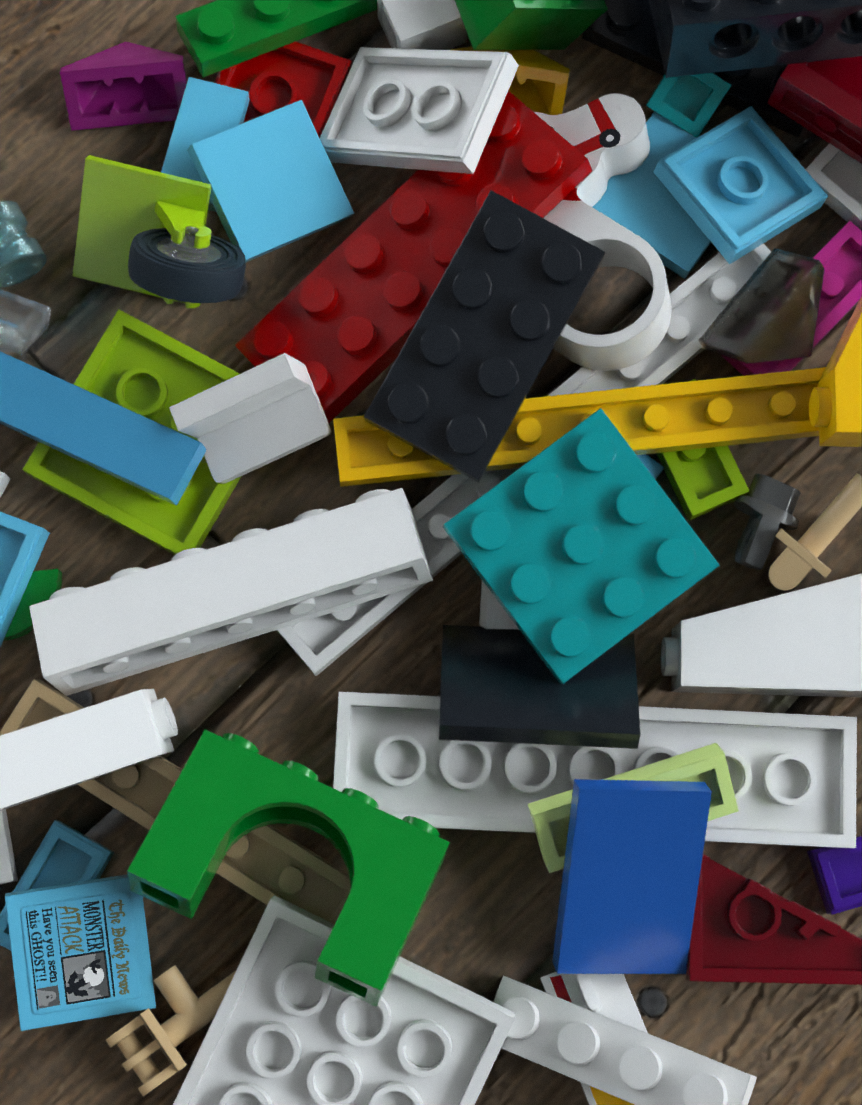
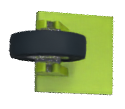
M91 155L85 158L73 277L160 297L168 304H173L174 301L185 303L186 308H196L201 303L223 302L236 297L243 285L246 262L245 255L238 247L222 238L211 235V229L206 227L212 184Z

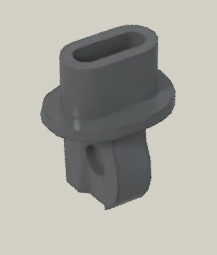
M754 475L747 495H740L734 502V506L738 510L750 516L735 551L736 562L750 569L762 570L778 528L785 530H795L798 528L799 520L793 516V512L801 494L800 491L767 475Z

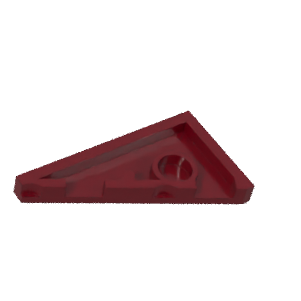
M703 854L686 968V980L699 982L862 985V939L842 929L840 925L794 901L785 899L764 885L730 870Z

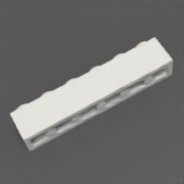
M403 488L393 491L377 489L359 496L355 503L330 511L327 509L306 511L298 515L294 522L270 530L262 528L246 530L236 535L232 542L214 548L183 550L175 554L171 561L147 569L140 567L123 569L113 574L109 581L91 587L60 589L50 596V600L31 605L29 608L43 678L65 696L415 587L433 581L416 520Z

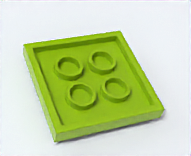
M118 309L74 382V385L179 432L169 407L239 375V373ZM182 433L198 441V438ZM38 442L22 469L35 480L173 555L183 550L201 548L241 478L240 476L225 484L215 482L205 456H203L176 506Z

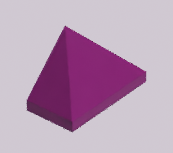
M126 41L60 69L71 131L174 121L177 119L187 84L182 55Z

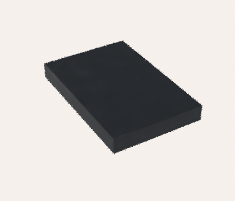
M443 625L439 740L638 749L641 733L634 634H628L564 684H560L519 629H485L480 626Z

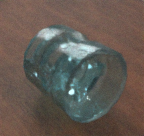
M0 201V288L10 287L31 278L44 267L47 261V257L37 239L28 237L25 231L28 222L17 202Z

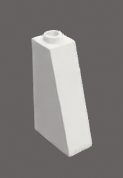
M862 573L680 621L672 628V637H663L661 645V672L663 676H672L671 692L862 697Z
M141 689L0 735V811L173 752L174 748L170 738L178 735V729L168 700L165 697L157 700L154 689Z

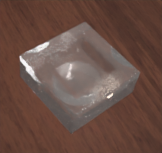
M0 289V351L15 352L22 355L48 329L51 307Z

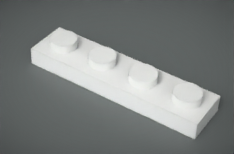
M503 975L493 1002L515 1013V1020L501 1047L502 1049L634 1105H748L757 1077Z

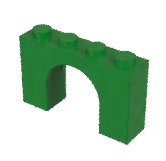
M204 729L127 870L130 890L192 919L223 858L240 838L255 829L271 824H296L312 829L325 837L337 849L346 865L350 881V893L317 960L314 978L377 1007L440 870L450 842L440 838L439 831L422 819L405 816L401 820L379 810L378 803L361 791L344 788L340 792L319 782L318 776L311 769L300 763L285 760L282 764H279L258 754V748L239 735L224 733L221 737Z

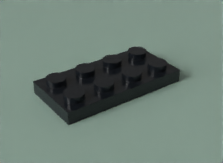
M490 190L364 415L365 421L479 483L602 262L605 251Z

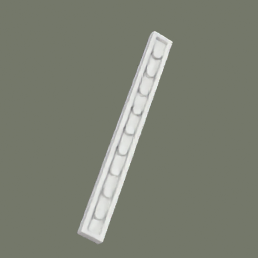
M764 243L731 264L719 252L670 293L672 308L670 324L663 340L651 354L634 365L618 370L600 371L581 367L548 396L664 384L784 283L791 272ZM519 468L485 471L479 483L463 474L452 475L412 509L432 578L462 554L444 530L443 525ZM426 583L287 626L277 631L312 673L317 676Z

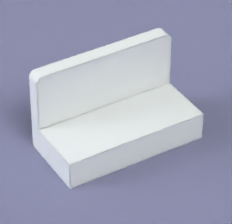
M286 353L169 407L178 431L198 438V441L205 446L207 450L204 456L215 482L221 484L230 482L317 442L331 433V428L306 365Z

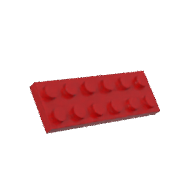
M508 90L474 174L417 170L235 345L236 348L255 367L283 353L304 363L328 423H330L396 360L490 190L544 218L593 171L588 158Z

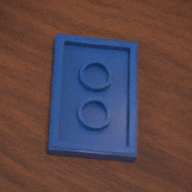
M574 779L552 959L557 974H686L712 791L705 782Z

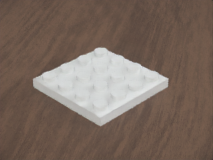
M273 895L173 1105H475L515 1020V1013L402 957H399L377 1007L314 978L317 960L335 924Z

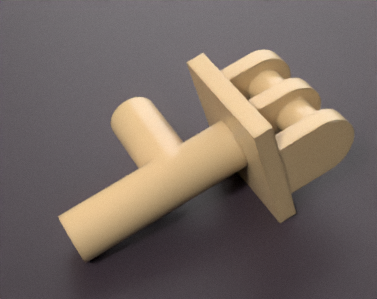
M855 474L798 541L782 528L775 535L787 545V548L769 569V579L774 587L780 590H791L797 587L813 568L825 578L831 573L832 570L822 563L818 557L862 507V476L860 474Z
M174 965L153 981L175 1012V1015L160 1025L148 1008L105 1040L110 1048L117 1044L127 1059L122 1066L126 1072L133 1068L143 1083L138 1088L143 1097L187 1065L176 1047L214 1019L236 971L203 995L197 997L177 966ZM142 1025L146 1027L154 1039L146 1047H143L134 1033ZM159 1048L170 1063L161 1072L150 1057Z

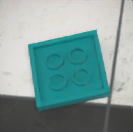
M601 408L443 525L444 530L560 684H564L720 566Z

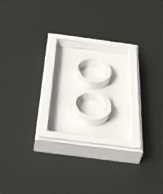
M360 47L320 140L332 163L474 174L519 65L509 52Z

